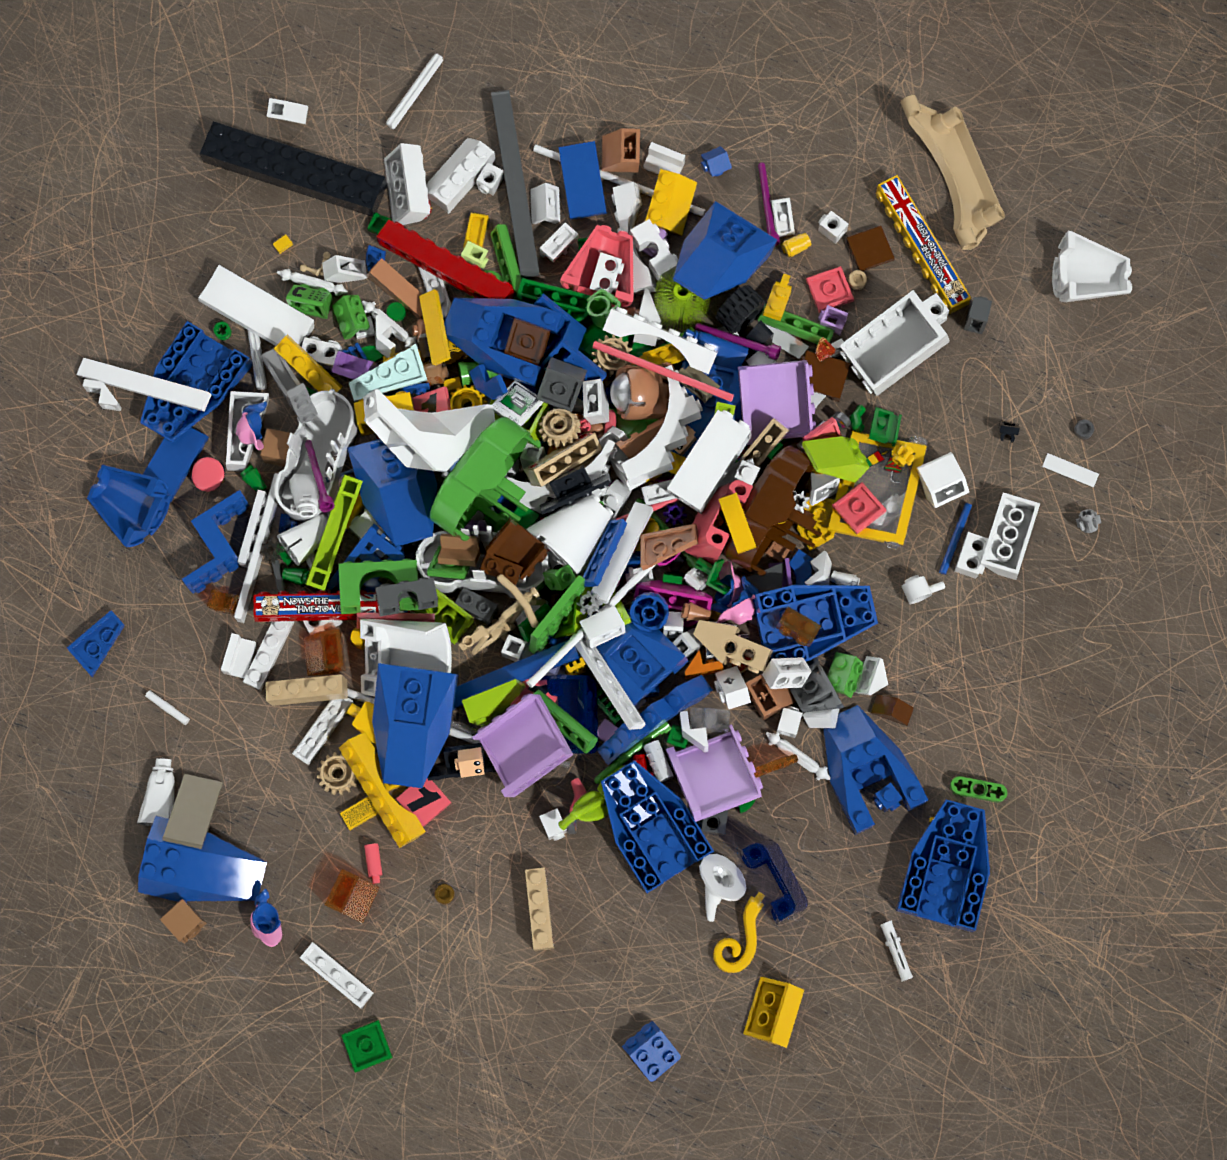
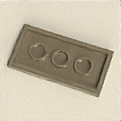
M184 774L163 835V841L202 849L223 782Z

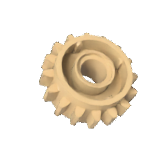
M606 335L604 341L601 339L597 341L628 354L632 351V348L627 347L629 342H623L622 337L617 339L615 335H612L611 338ZM594 349L596 352L591 353V356L595 357L592 362L596 363L606 373H609V377L613 373L616 374L619 368L631 365L630 362L620 358L611 360L608 358L607 353Z
M554 408L550 412L547 411V414L541 417L542 422L539 423V433L543 441H547L548 446L554 445L556 448H565L568 444L572 445L573 441L578 439L577 433H581L579 427L581 425L577 414L572 415V412L562 408Z
M336 752L333 753L332 757L327 755L325 762L320 761L322 767L317 768L320 772L317 775V779H322L319 785L321 787L326 785L324 790L328 792L331 789L332 795H335L336 792H339L340 795H343V791L351 792L350 787H356L354 782L358 779L352 772L342 753L340 756ZM336 770H343L342 777L334 778L333 774Z

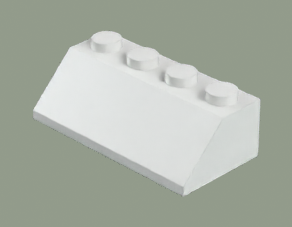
M467 138L426 184L428 198L449 214L475 185L476 179L486 163L493 164L496 161L495 152L481 141Z
M400 143L384 158L392 221L406 225L422 221L430 214V204L427 196L428 188L425 182L426 174L423 168L421 147L419 145Z
M1007 493L1002 494L981 565L998 575L1014 580L1017 579L1040 503Z

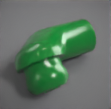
M860 404L849 417L851 421L850 426L856 432L864 430L861 416L866 409Z

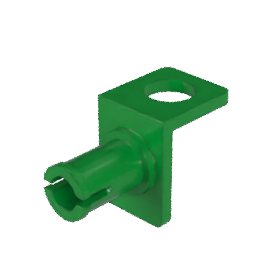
M701 557L698 558L696 561L698 565L695 564L694 568L708 575L706 585L722 594L728 593L731 587L716 580L725 560H717L713 565Z

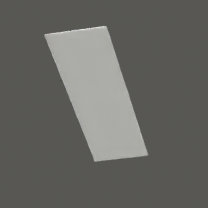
M1047 453L1042 466L1091 487H1094L1099 475L1096 472Z

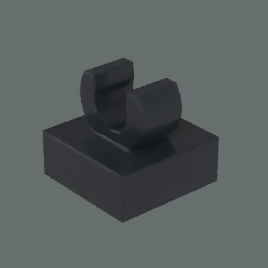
M1000 421L998 427L1000 440L1003 441L1004 436L1008 434L1011 436L1010 442L1013 443L1015 440L1014 435H1019V424Z

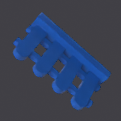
M373 523L344 562H354L357 557L361 559L360 563L367 560L382 562L383 560L374 554L377 548L392 561L405 559V554L401 551V545L395 547L385 538L387 535L384 532L380 535L377 532L380 527ZM369 542L373 544L370 550L366 548ZM339 569L326 585L331 591L334 587L340 591ZM379 577L371 578L363 584L366 586L364 590L367 593L369 590L375 592V587L382 585L378 580Z

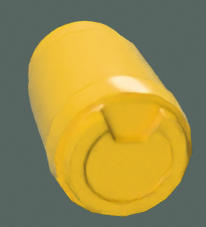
M803 233L785 240L781 247L784 254H787V257H793L811 246L809 236Z

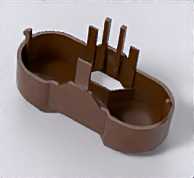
M787 446L766 466L762 475L753 486L746 502L742 505L756 548L738 554L731 533H729L724 552L728 560L748 571L755 570L758 572V575L763 576L766 574V571L756 565L772 541L793 552L796 544L782 537L788 534L812 548L815 547L814 543L790 531L795 523L818 537L822 535L821 532L813 528L817 522L813 519L814 514L803 509L804 513L794 509L796 501L793 492L796 491L797 494H801L814 469L806 453L793 446Z

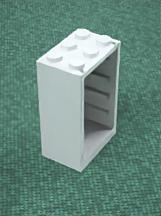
M912 290L839 346L842 349L840 354L844 360L853 364L851 368L859 379L863 377L864 381L862 383L869 393L872 394L874 392L878 396L949 343L950 340L944 329L914 290Z
M717 410L667 488L669 494L702 514L750 440V426L741 420L739 422L733 420V415L726 410L722 412Z

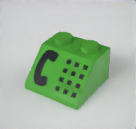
M300 284V286L293 285L286 296L289 306L305 315L324 319L328 318L333 298L327 289H313L305 284Z

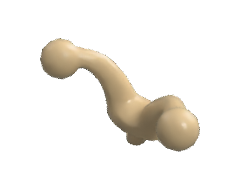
M329 252L323 254L322 263L330 258ZM306 265L300 266L302 272L309 271L316 276L321 275L324 277L322 265L318 270Z

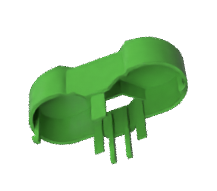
M501 417L494 421L479 435L445 478L431 507L430 520L452 536H460L462 541H468L470 537L461 532V529H464L478 510L498 523L502 517L488 508L495 506L519 522L521 520L519 516L497 501L503 496L525 512L528 511L529 508L519 502L526 492L505 478V476L520 457L527 443L529 442L540 449V441L532 439L529 431L508 417Z

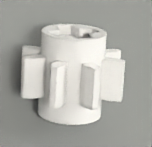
M794 491L795 501L796 499L802 501L801 506L799 507L796 504L794 509L804 513L803 508L809 509L810 507L806 504L810 497L805 498L804 491L801 494H797Z

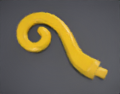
M758 892L755 898L751 896L744 909L743 924L746 936V949L743 956L734 963L727 962L723 958L722 952L726 946L733 949L732 956L734 958L738 957L741 953L739 942L732 938L720 940L714 948L713 958L715 964L723 972H740L754 958L757 946L756 918L764 906L761 902L765 897L761 892Z

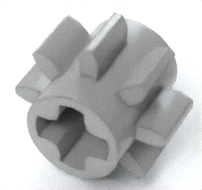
M1091 509L1083 510L1080 512L1079 518L1076 519L1077 527L1085 533L1095 532L1099 527L1098 524L1101 523L1100 515H1097V512Z
M587 591V594L580 595L581 599L577 605L582 607L580 609L582 614L587 612L589 616H592L593 613L600 612L598 609L603 603L598 600L599 595L597 593L592 596V593Z

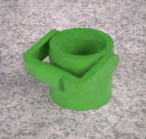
M604 289L598 290L587 299V312L595 326L599 328H604L612 308L621 307V302L618 298Z

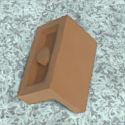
M441 534V551L438 555V564L476 567L481 555L478 537L469 536L468 541H462L458 535Z

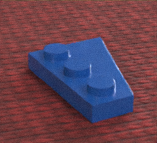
M111 610L69 645L67 649L90 676L93 677L125 625Z

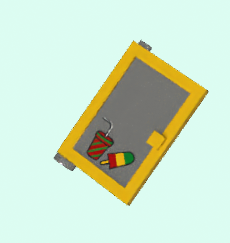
M852 431L851 438L858 442L859 449L865 455L870 468L856 483L840 479L835 502L863 482L886 508V512L856 535L833 508L828 531L888 543V548L898 550L899 546L904 545L920 479L917 467L924 463L928 441L918 436L910 437L909 442L897 440V445L901 446L905 443L913 448V455H915L914 461L910 466L905 464L904 467H900L892 461L891 451L894 446L891 443L887 442V444L874 441L868 439L869 434Z

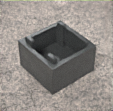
M551 357L536 399L572 412L587 370Z

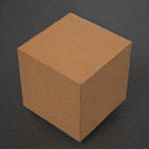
M267 428L265 438L262 441L264 448L260 454L264 463L285 467L289 449L287 444L289 432Z
M183 899L160 919L177 940L184 944L193 939L207 924L189 902Z

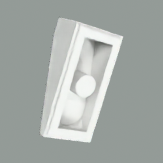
M790 198L771 200L775 231L779 234V237L795 235Z

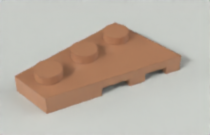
M665 417L648 425L646 430L641 433L635 432L631 434V438L624 442L622 440L618 441L616 445L629 459L635 457L656 437L664 423Z
M696 524L640 535L642 570L644 571L698 544V527Z

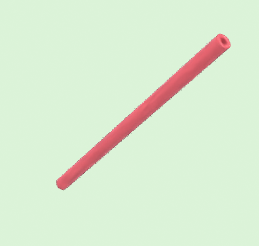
M595 341L593 344L594 349L730 402L733 400L734 394Z

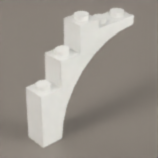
M672 365L665 367L669 370L674 371ZM667 377L670 393L668 411L656 437L635 457L621 463L630 487L672 470L674 459L670 450L687 444L686 437L689 435L685 425L701 419L700 411H703L699 400L695 401L693 395L688 396L685 387H681L679 381Z
M608 439L601 453L591 464L585 467L591 481L608 473L610 469L608 463L611 458H615L618 452L615 442ZM507 477L508 480L526 492L519 502L534 511L541 513L540 505L549 501L551 497L556 498L549 483L538 487L532 486L528 482H521ZM609 486L604 489H596L592 493L600 499L601 496H605Z

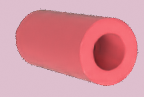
M368 844L364 846L368 877H372L373 884L380 883V876L383 875L378 844Z

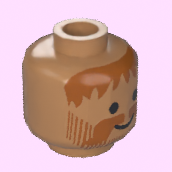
M423 363L427 381H424V383H429L430 386L443 384L445 378L448 377L447 367L443 366L442 363L436 366L432 363Z

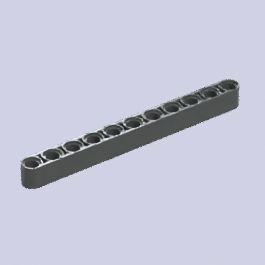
M509 89L491 92L521 278L540 276Z

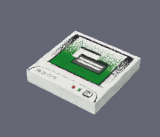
M514 381L507 388L508 392L498 398L492 405L494 413L500 417H508L522 426L544 402L537 400L535 393Z

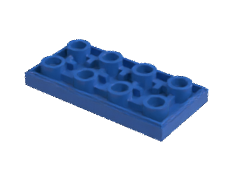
M595 141L558 147L570 220L607 214Z
M190 428L173 442L164 438L143 475L159 478L164 481L169 487L167 491L170 494V502H172L209 437Z

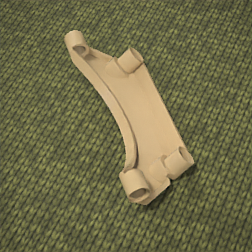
M915 95L907 96L901 100V106L910 126L925 143L944 176L953 203V229L961 249L972 250L978 246L987 234L986 227H990L1005 218L1004 211L999 204L961 111L957 107H953L944 114H938L937 111L919 104Z

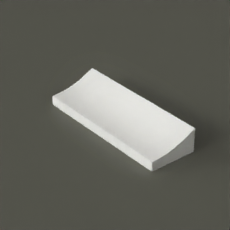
M218 265L209 283L198 297L199 302L275 346L287 334L298 345L302 346L304 337L307 338L314 329V320L220 265Z

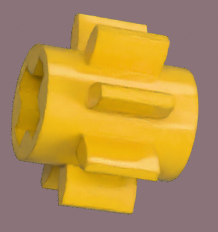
M905 443L901 446L896 444L891 451L892 461L900 467H904L905 464L910 466L914 461V450Z

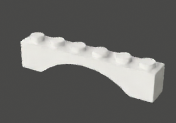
M634 182L613 187L614 194L612 195V201L616 205L617 210L615 218L619 222L620 227L618 232L625 231L629 235L630 230L634 228L637 214L642 206L640 189ZM633 242L634 295H643L645 289H648L649 292L657 291L655 276L641 261Z
M617 306L616 309H611L603 328L604 331L618 337L632 334H648L660 337L679 349L687 359L690 367L709 374L718 353L715 351L714 346L707 343L704 346L698 344V340L691 336H687V338L679 336L680 332L671 328L669 331L662 329L663 325L652 321L650 324L644 321L645 317L638 314L631 316L627 314L628 310Z

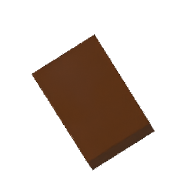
M876 695L871 714L908 726L913 707L896 697Z

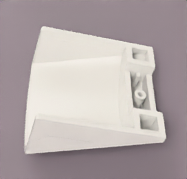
M379 619L360 620V638L365 639V674L361 675V694L375 697L378 663L451 673V642L446 623Z

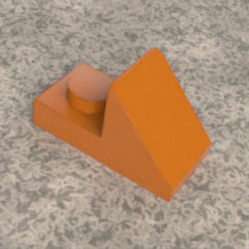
M698 650L687 667L684 677L689 679L700 675L714 674L723 671V664L717 661V659L707 660L706 664H703L700 650Z

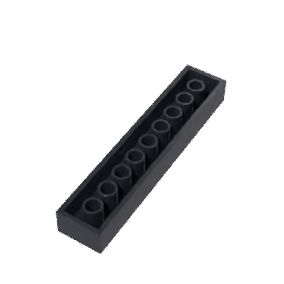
M214 121L200 151L204 163L371 217L377 213L387 188L385 176Z

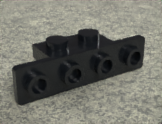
M581 465L549 482L556 498L541 504V513H553L562 505H570L579 497H587L596 489L608 487L609 483L612 482L610 474L607 473L591 481L584 465Z
M481 743L443 748L446 764L434 765L428 776V781L461 777L460 770H456L455 767L458 750L481 747L484 773L497 771L491 760L484 757Z

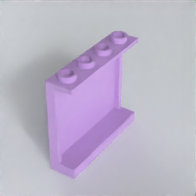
M806 360L738 367L742 421L750 426L749 430H751V438L746 445H752L773 418L790 430L783 439L804 437L816 428V422L812 421V414H815V405L811 403V395H814L813 384H810L809 377H812V366L808 365Z
M531 693L524 695L521 698L522 701L509 706L506 709L507 712L493 718L492 723L478 729V733L472 737L473 740H480L505 788L501 792L504 797L517 796L573 755L540 695Z
M732 724L729 725L730 732L708 740V752H703L695 745L675 752L674 747L666 749L668 759L695 822L762 797L760 791L763 788L759 777L755 778V767L752 761L748 762L747 757L749 755L745 746H741L740 742L742 739L739 731H734Z

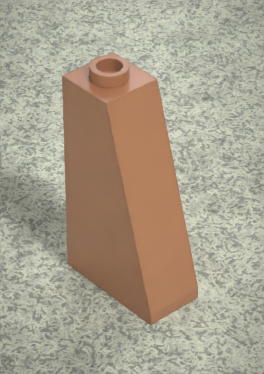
M381 258L365 276L419 319L423 316L419 296L423 294Z

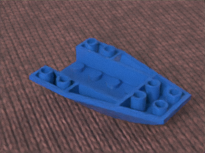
M790 585L755 594L754 613L762 646L773 650L769 662L771 659L801 657L805 661H810L878 624L870 586Z

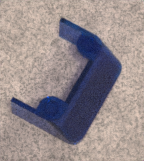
M591 675L544 676L540 681H547V690L551 696H558V705L598 738L597 691L594 677ZM563 735L573 754H586ZM598 741L596 745L587 754L595 753L597 751Z

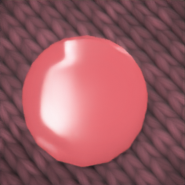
M204 457L193 466L192 481L201 491L209 492L216 490L224 483L225 467L220 461L211 457Z

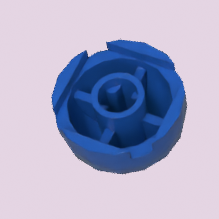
M644 592L638 595L632 602L630 609L633 624L646 632L661 629L666 624L669 616L668 603L665 598L654 592Z

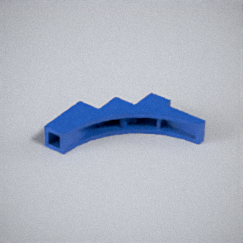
M702 675L675 687L667 696L650 704L640 714L646 724L642 729L629 730L624 722L597 749L598 753L607 765L612 764L659 726L692 705L702 701L713 689Z

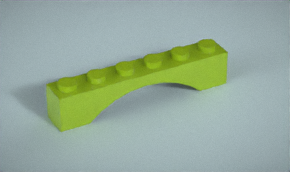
M343 475L334 501L335 506L330 512L305 583L306 585L325 591L343 534L363 481Z

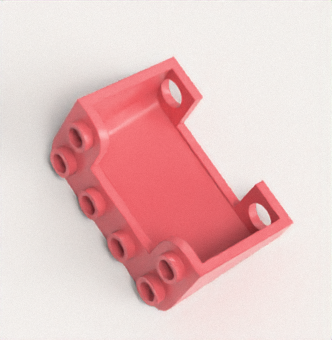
M736 480L719 487L702 514L698 512L692 523L698 527V544L684 551L696 558L701 557L714 565L730 535L713 526L719 511H722L718 499L737 493L742 506L746 502L753 486ZM714 534L720 535L722 542L719 544L714 543L712 536Z

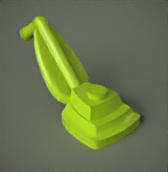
M620 766V767L617 768L614 772H612L610 775H612L613 773L617 772L618 770H620L621 768H623V767H625V766ZM601 783L597 788L598 791H590L581 796L574 804L573 811L565 819L558 822V826L562 830H565L568 825L577 819L592 822L603 819L608 815Z

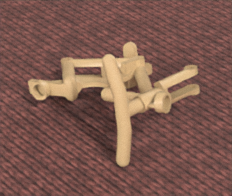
M498 575L497 580L513 594L517 602L505 610L501 617L498 618L499 620H492V625L485 629L484 626L480 625L471 636H465L459 644L460 648L465 651L478 642L471 651V654L474 656L500 637L506 642L509 635L508 632L516 628L514 622L523 610L531 626L536 628L539 623L531 605H540L541 607L547 603L545 599H537L540 597L539 591L533 587L530 589L531 592L522 594L504 575Z

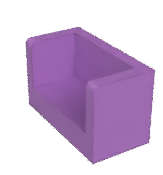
M338 351L331 372L354 380L378 367V364Z

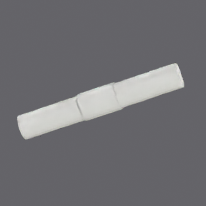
M149 690L146 693L145 697L181 723L186 725L190 719L152 691Z

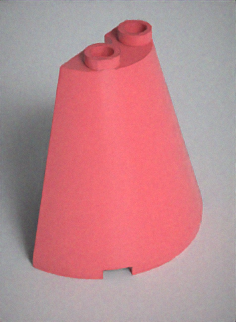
M597 225L562 275L560 283L564 289L592 296L597 291L589 289L600 252L621 258L624 268L622 274L617 275L616 281L619 283L616 293L612 292V295L618 298L622 308L628 307L634 299L633 236L625 231L614 233L609 226ZM606 261L605 268L609 271L614 270L616 267L615 261ZM602 278L599 282L600 287L603 289L608 288L610 280Z

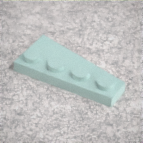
M412 345L409 349L400 352L390 360L383 362L373 370L349 382L354 402L363 399L364 396L374 389H378L384 394L427 381L417 345Z

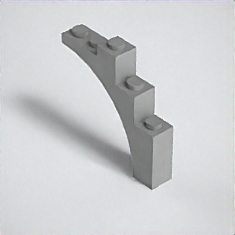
M274 348L262 354L261 358L283 397L286 398L291 409L294 410L300 423L313 420L318 413L304 383L300 384L285 359Z

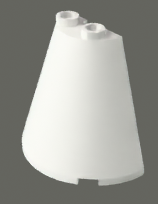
M1067 231L1058 248L1061 251L1058 257L1054 259L1052 271L1053 292L1056 298H1060L1059 301L1073 302L1131 293L1132 283L1128 280V277L1131 275L1132 268L1129 258L1072 231Z
M593 493L587 497L575 499L572 504L561 507L526 529L543 542L565 565H570L575 577L578 575L583 577L600 539L614 514L607 506L603 507L599 503L601 500Z

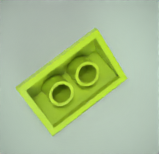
M436 588L438 607L412 611L415 613L435 614V622L446 623L450 641L455 645L472 625L473 617Z

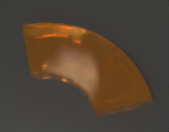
M797 755L786 756L756 767L755 778L798 762Z

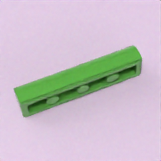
M498 224L490 235L503 281H507L513 286L515 295L513 299H518L517 293L522 279L508 228L504 224Z
M765 303L758 322L761 320L765 325L817 345L822 341L827 346L830 344L835 330L784 311L781 321L763 316L766 307Z
M541 690L533 693L542 697L561 733L579 749L587 754L596 745L598 738Z

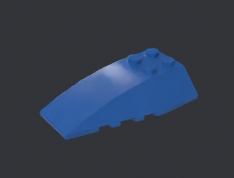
M155 816L146 841L138 876L139 893L173 901H180L182 899L185 901H255V898L260 894L267 865L266 861L208 832L202 849L163 841V835L169 818Z

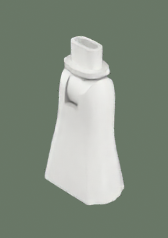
M294 474L289 480V486L295 509L301 517H313L319 510L318 500L320 497L314 475ZM322 475L324 485L326 487V479Z
M330 511L327 514L315 516L277 535L280 544L298 566L318 549Z
M156 759L155 767L152 768L153 771L148 780L137 824L152 826L155 816L170 818L175 803V779L172 773L171 759Z

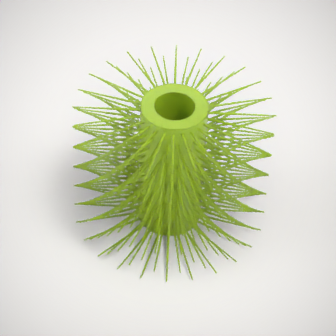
M671 278V282L668 280L665 285L663 283L660 286L662 287L661 290L655 291L660 292L657 293L658 296H654V298H659L654 300L661 298L663 303L661 304L662 306L657 305V312H659V315L662 312L663 314L666 313L667 316L669 315L670 320H672L669 322L672 324L677 322V327L679 317L681 327V318L684 326V323L689 320L690 322L693 321V317L696 319L699 314L705 315L702 312L706 309L704 307L708 303L705 301L710 300H702L701 297L699 298V296L693 294L687 288L681 286L676 281L674 282L673 278Z

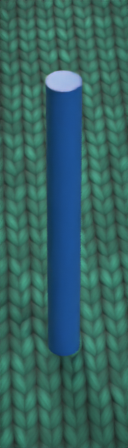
M969 503L964 504L940 567V574L946 575L972 508V505Z

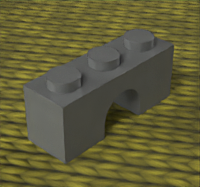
M423 577L417 581H401L398 584H382L379 587H375L380 617L398 614L400 600L407 597L417 602L418 610L438 607L434 578Z

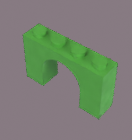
M406 558L401 561H392L386 559L382 562L367 560L362 563L347 561L339 564L341 614L361 613L360 590L363 584L371 578L384 577L390 579L395 584L401 581H417V560ZM403 598L399 602L400 611L418 610L417 602L412 598Z

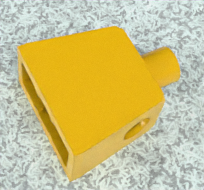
M366 701L362 708L352 703L347 710V714L355 718L352 726L360 733L365 732L370 741L376 746L372 723L374 704Z

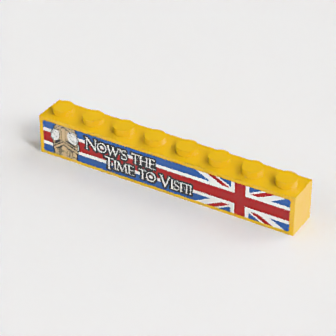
M898 175L878 184L876 190L878 201L884 204L887 216L893 219L896 231L902 234L905 246L911 249L912 257L917 264H920L925 279H929L933 293L938 294L949 309V314L969 305L971 296Z

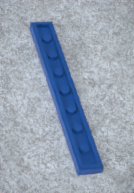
M568 641L457 686L453 710L464 706L462 703L464 699L514 679L521 682L530 679ZM574 646L552 669L578 659L579 655L576 647Z

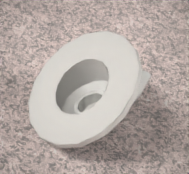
M719 854L707 855L702 859L699 866L700 875L705 883L707 920L711 922L715 919L717 905L722 899L737 901L744 896L746 891L745 878L740 869L731 860Z

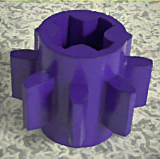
M677 503L672 507L667 505L668 512H663V516L668 517L665 523L668 524L670 522L673 524V528L678 523L683 525L682 518H687V514L682 513L685 507L680 508L677 506ZM673 512H677V518H673Z

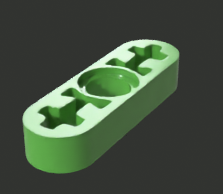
M961 776L955 777L950 783L951 792L959 796L996 803L1002 802L1007 797L1006 787L998 783ZM961 781V785L968 786V782H970L969 793H966L967 788H961L958 791L954 784ZM974 785H982L984 788L983 794H975L973 791ZM988 786L991 787L989 791H996L999 788L1003 795L996 798V794L989 793V797H986Z

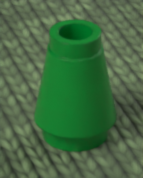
M251 465L241 472L242 480L256 492L258 490L264 491L267 488L257 468Z
M284 568L282 578L304 587L310 571L307 568Z

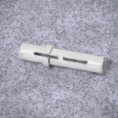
M892 921L881 924L880 926L887 941L885 944L889 946L901 982L913 978L899 942L901 939L897 937Z

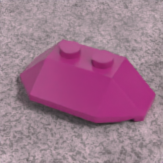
M661 580L637 583L634 600L644 592L660 594L668 603L669 612H682L684 603L689 602L710 610L713 599L712 596L700 589L696 590L691 586L668 583ZM684 618L683 627L688 628L698 621H685Z

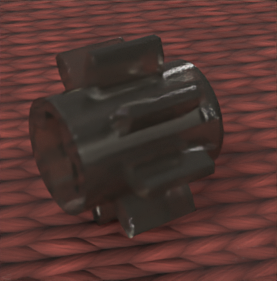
M269 539L268 544H262L264 549L260 551V555L265 556V562L271 560L275 564L276 560H282L280 555L285 551L283 548H278L280 546L279 541L274 544ZM274 548L273 555H270L271 549Z

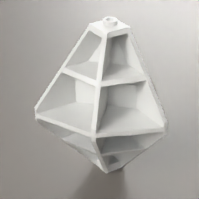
M374 389L363 397L365 423L395 456L409 468L440 472L447 471L469 449L479 435L495 421L494 407L489 404L428 413L397 409L378 389Z

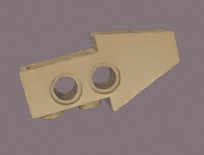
M702 620L698 621L693 635L722 664L726 665L728 658H730L729 662L737 666H740L741 663L748 666L747 670L757 674L759 671L764 672L773 650L738 636L740 628L736 626ZM729 643H734L736 646L733 653L726 651ZM752 650L754 653L753 658L746 661L744 659L745 652Z

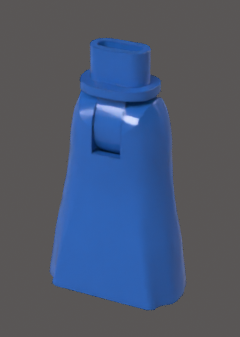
M686 329L682 336L684 338L691 336L698 340V344L703 346L705 343L714 346L715 351L718 353L713 364L738 371V367H741L748 354V347L721 339L706 332H698L697 330L693 332Z

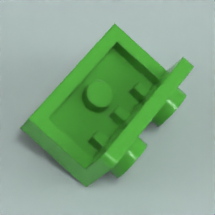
M344 295L332 306L344 339H351L359 330H368L370 328L358 295Z
M835 653L827 677L837 693L852 698L857 688L859 675L863 671V662L856 656Z

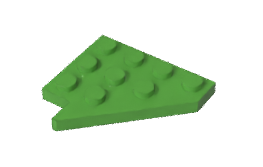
M578 575L531 634L529 646L531 653L536 654L538 651L541 652L545 649L551 637H554L559 631V625L563 618L567 617L571 612V606L576 597H579L585 590V579Z

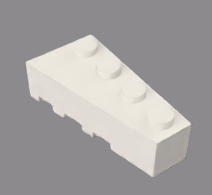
M230 392L226 455L227 470L244 471L247 468L254 444H243L240 442L236 435V426L242 418V412L246 407L265 401L268 406L269 393ZM267 406L263 412L259 413L261 421H263Z

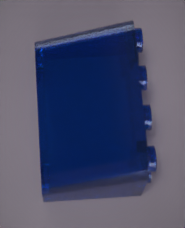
M771 840L758 842L741 850L740 857L748 868L755 869L767 864L783 894V897L770 903L772 907L771 914L776 925L806 910L808 906L807 897L776 842Z

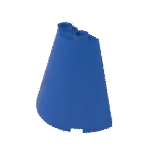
M102 465L97 474L99 481L97 484L92 485L87 499L125 547L137 546L144 542L143 538L148 534L152 536L166 517L170 505V494L167 491L169 487L159 478Z

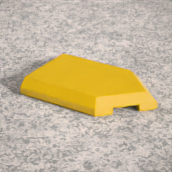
M826 498L813 506L807 501L806 504L810 506L809 509L803 508L815 515L813 519L817 522L813 528L822 533L821 537H818L797 525L796 529L801 537L815 544L814 548L807 545L810 551L834 538L835 532L828 531L833 511L832 504L835 503L833 499Z

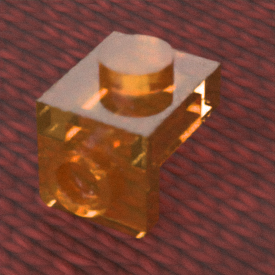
M211 589L207 607L219 613L235 615L240 596Z

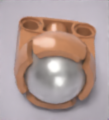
M663 363L662 365H659V366H662V367L665 368V367L670 366V365H672V364H670V363ZM626 365L619 368L610 388V397L617 413L625 420H650L665 417L670 397L667 377L638 365Z

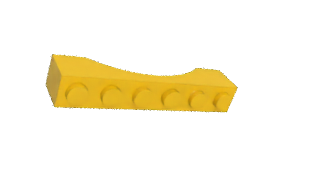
M363 732L348 739L341 745L339 750L399 848L424 834L426 831L417 816L399 805L384 787L376 768L375 748L366 733Z

